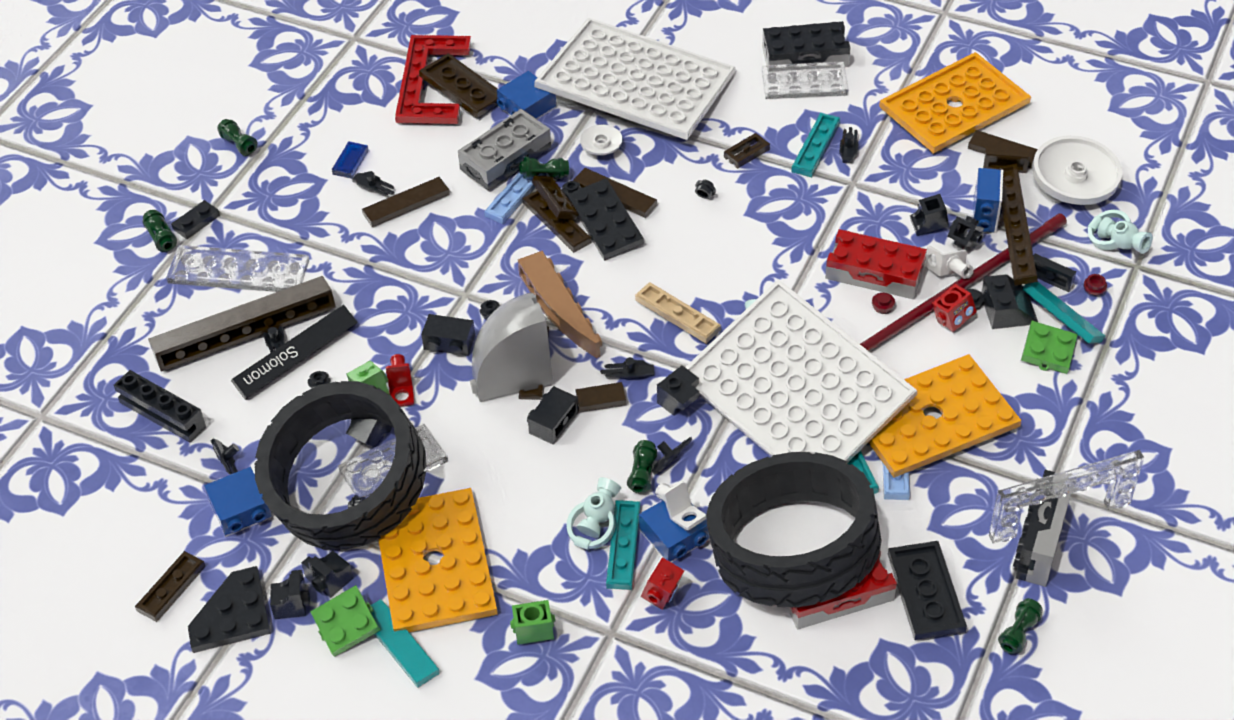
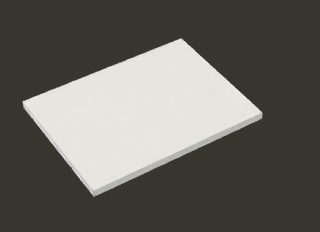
M587 18L535 80L534 87L688 140L735 74L736 67L592 18Z
M779 279L685 367L699 377V384L696 386V389L699 390V395L771 457L788 452H810L813 454L817 452L833 455L848 463L918 394L914 387Z

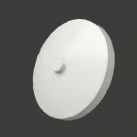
M1070 135L1050 139L1039 147L1032 164L1033 176L1046 193L1060 201L1077 205L1096 204L1108 199L1118 189L1122 177V167L1117 156L1100 142L1082 136Z

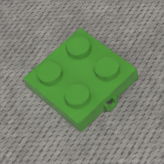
M1031 321L1021 361L1038 365L1043 371L1051 369L1067 374L1077 334Z
M356 585L310 611L319 628L318 633L321 635V639L325 640L334 657L380 631L372 615V612H374L369 602L366 603Z

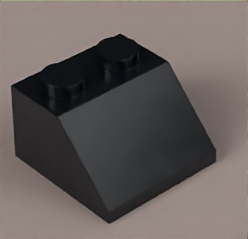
M1007 274L986 276L983 280L981 292L984 295L983 304L991 328L1027 326L1031 324V321L1038 322L1030 297L1022 289L1024 286H1014L1013 278Z

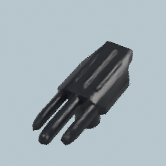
M849 127L847 134V130H843L842 140H840L839 154L843 163H853L858 153L857 129L854 130L853 135L852 127Z
M373 171L357 173L352 178V182L369 191L384 196L395 193L390 190L394 189V186L382 181Z
M281 326L278 329L271 327L268 329V333H263L270 353L274 351L273 349H277L285 344L286 340Z
M628 357L623 363L604 365L605 368L623 369L600 371L601 374H606L605 377L607 378L654 376V364Z
M692 437L684 440L673 450L665 441L661 442L657 448L664 456L655 463L652 470L654 475L661 472L676 459L677 455L690 444Z
M213 438L211 440L213 450L229 475L238 472L233 457L239 451L238 446L233 443L227 447L221 441Z

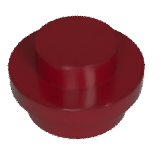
M1091 274L1085 279L1083 287L1089 294L1101 295L1105 293L1107 283L1102 275Z
M877 293L872 298V306L876 312L886 314L894 308L895 299L889 293Z

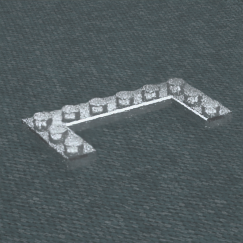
M1140 450L998 490L989 531L990 540L994 544L1001 541L1007 542L1015 538L1023 507L1032 504L1038 505L1043 501L1053 498H1062L1073 492L1086 491L1091 487L1101 484H1108L1103 502L1108 510L1126 507L1131 504L1145 457Z

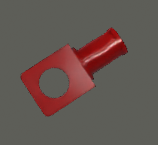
M395 354L390 358L391 365L386 366L390 396L399 406L413 405L415 402L410 366L408 363H405L403 355ZM399 393H407L409 395L405 400H397L395 398Z

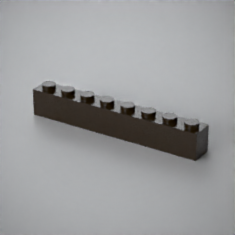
M320 276L148 338L160 371H164L260 336L264 332L268 333V329L271 327L278 329L279 326L284 327L336 308L330 286L325 278Z

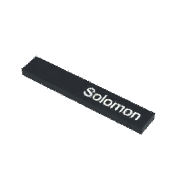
M343 304L232 378L231 382L242 397L247 399L351 329L358 322Z

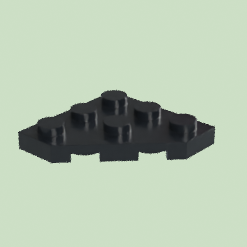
M257 566L231 572L187 626L193 653L271 634Z

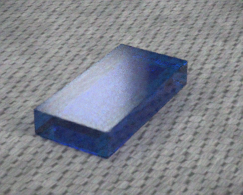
M348 141L332 168V175L352 179L369 151L368 145Z

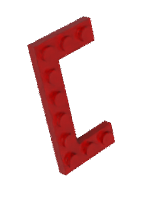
M411 35L395 113L396 123L458 124L460 104L420 103L424 79L419 76V70L427 66L429 55H446L448 53L459 56L469 55L471 36Z

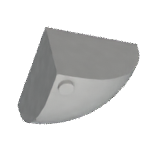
M532 292L517 296L502 304L487 318L477 335L472 355L473 379L470 380L472 393H477L480 402L519 393L523 389L524 391L536 389L541 384L543 387L553 384L546 319L540 304L537 303L536 296Z

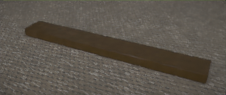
M1017 164L996 167L995 169L1003 170L1001 207L1014 286L1038 282Z

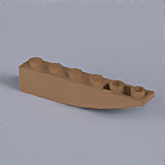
M539 251L517 259L519 276L529 292L534 293L537 303L540 304L547 318L580 348L595 358L601 357L600 347H602V340L599 334L593 332L589 318L583 316L580 304L574 302L570 288L564 286L563 278L559 272L556 273L551 258H547L543 251Z

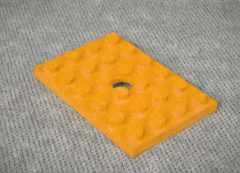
M974 52L881 99L879 107L934 154L974 133L976 130L1029 104L1031 96L978 53ZM947 101H961L963 105L960 107H951L947 104Z
M967 354L904 379L917 390L918 394L868 443L893 478L1016 429L1021 426L1022 420L971 355ZM928 407H935L942 412V416L936 419L930 415L925 416L923 411Z
M471 488L418 498L416 504L411 506L412 510L404 520L388 534L380 536L381 538L378 539L394 631L406 629L408 632H414L498 615ZM438 551L443 554V557L440 559V563L430 565L428 561L424 560L426 554Z

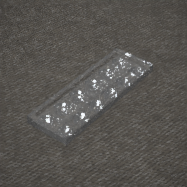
M178 245L166 279L168 284L278 292L303 283L309 264V257L303 254Z

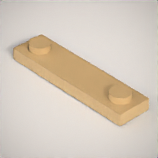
M651 282L635 294L637 302L706 344L721 331L719 323Z

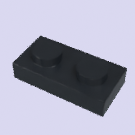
M203 200L172 222V229L185 239H189L218 218L220 213L216 207Z
M1035 253L1033 257L1037 279L1070 292L1073 288L1077 271Z

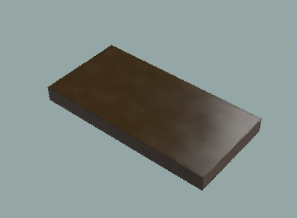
M449 53L419 70V76L455 103L460 104L462 108L476 118L498 106V88Z

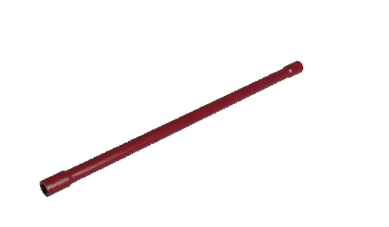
M1058 213L1031 232V246L1066 225V217ZM1008 248L974 269L973 274L968 279L960 278L860 343V345L868 351L873 350L934 310L932 302L954 284L966 289L1010 260Z

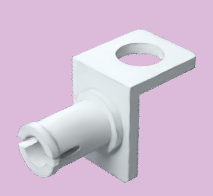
M927 246L925 267L937 275L944 276L957 273L962 278L968 279L973 274V267L966 264V250L943 254L934 247ZM932 254H934L936 257V266L932 264Z
M680 481L672 487L662 483L656 488L655 494H658L656 496L659 499L665 501L670 520L685 530H690L706 519L705 513L692 506L684 481ZM688 515H696V518L692 521L683 520Z

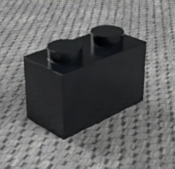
M428 314L421 333L423 349L432 352L437 351L469 356L475 338L474 320Z
M553 386L548 393L542 396L535 410L532 409L527 417L529 434L554 445L579 413L578 397Z

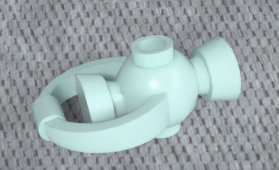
M1120 210L1104 211L1095 216L1088 225L1090 241L1096 247L1103 250L1117 248L1128 250L1134 248L1141 254H1144L1152 244V233L1139 232L1138 228L1131 223L1128 215ZM1116 217L1123 219L1124 221H1118L1116 223L1111 218ZM1097 228H1098V232H1097V233H1098V237H1099V238H1111V240H1110V241H1100V240H1097V239L1094 237V232H1095V231L1097 230Z
M600 477L597 484L599 492L589 495L585 502L578 504L568 516L567 532L575 546L587 550L601 547L612 538L615 532L614 501L611 497H615L618 494L621 486L608 478ZM584 512L587 519H583L576 526L580 532L593 538H599L601 530L599 523L609 520L607 532L596 541L575 536L573 534V523L581 513Z

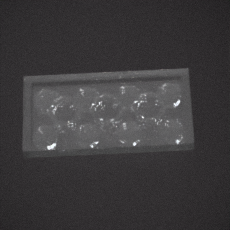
M844 62L762 66L765 99L848 96L849 88Z
M422 424L416 427L418 436H420L426 450L427 467L424 471L428 472L448 462L447 454L427 426ZM396 438L338 465L339 472L355 495L367 498L383 482L395 456Z

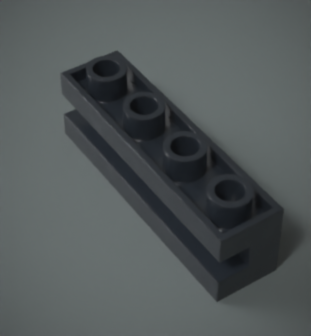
M131 370L113 385L115 391L120 393L118 399L122 405L189 443L206 428L200 408Z

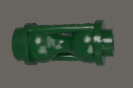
M224 119L218 124L217 131L219 136L228 141L235 142V146L240 154L248 156L256 150L257 140L253 136L242 134L234 120Z
M525 157L524 161L520 162V174H523L525 179L533 178L540 173H547L550 177L563 179V177H568L569 162L563 158L551 159L545 164L540 163L537 159Z
M155 209L145 212L142 223L152 237L157 250L160 252L172 250L177 244V238L171 232L163 214Z
M641 440L634 446L632 472L627 479L628 488L639 494L651 489L650 474L652 464L658 453L656 445L649 440Z
M1026 598L1018 603L1015 611V623L1013 626L1006 628L998 637V642L1005 652L1018 654L1023 651L1027 629L1035 626L1042 618L1043 608L1037 601Z

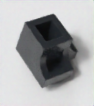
M940 194L920 199L919 204H917L918 210L910 215V221L916 236L949 227L947 209Z
M681 365L657 384V403L675 416L699 398V390L696 389V386L699 384V377Z
M353 418L346 434L376 448L380 438L385 433L390 432L392 427L385 422L371 418Z
M333 550L323 558L316 556L311 558L308 556L301 562L304 575L311 581L315 590L319 593L324 592L330 598L353 580L350 564Z
M302 570L291 571L289 578L283 582L271 583L270 606L275 620L306 616V606H310L309 590H306Z

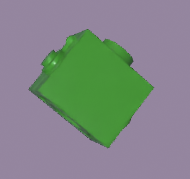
M371 360L346 373L348 381H359L373 385L389 394L386 374Z
M549 600L512 605L513 619L510 621L513 633H516L517 645L554 639L553 627L556 621L555 615L550 612Z

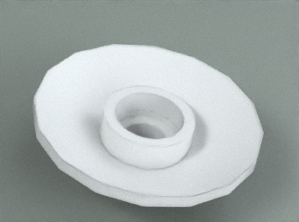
M595 125L582 133L580 144L588 153L607 155L619 149L622 144V135L619 130L612 126Z

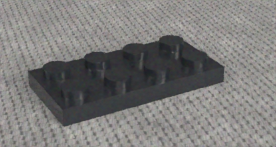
M607 178L567 194L569 201L579 213L578 218L604 261L644 244L643 236Z
M939 541L888 548L887 554L914 640L966 632L967 625Z

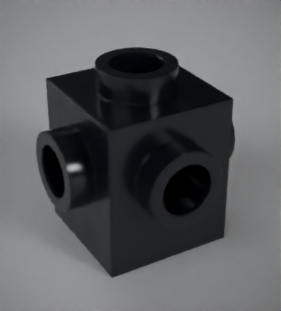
M968 215L966 219L957 216L949 228L947 237L955 240L953 244L962 249H966V247L975 248L983 238L984 234L982 232L984 228L978 225V220Z

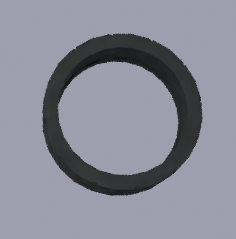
M359 381L331 382L318 385L303 392L302 396L295 397L281 408L271 420L272 423L267 426L259 441L255 456L257 461L254 463L255 481L259 494H262L263 501L290 533L301 541L321 549L347 550L365 546L380 539V536L388 534L412 510L411 506L416 504L424 486L426 476L424 469L427 467L426 450L420 436H418L417 430L392 396L373 385ZM353 418H371L385 422L394 428L396 447L391 468L383 482L370 496L353 507L330 514H309L296 510L291 506L288 494L289 473L295 458L314 435L332 424Z
M810 452L776 454L770 458L765 457L751 462L737 470L734 475L731 474L719 485L711 497L706 513L716 567L719 566L718 572L723 582L734 592L740 593V596L754 603L791 608L815 605L819 601L822 603L836 598L855 587L857 583H860L871 572L880 554L882 542L873 488H870L869 485L871 483L865 474L853 464H847V461L817 452L814 454ZM797 501L828 503L844 509L855 517L848 530L838 539L820 549L805 554L769 556L752 552L734 541L740 529L754 516L769 508Z

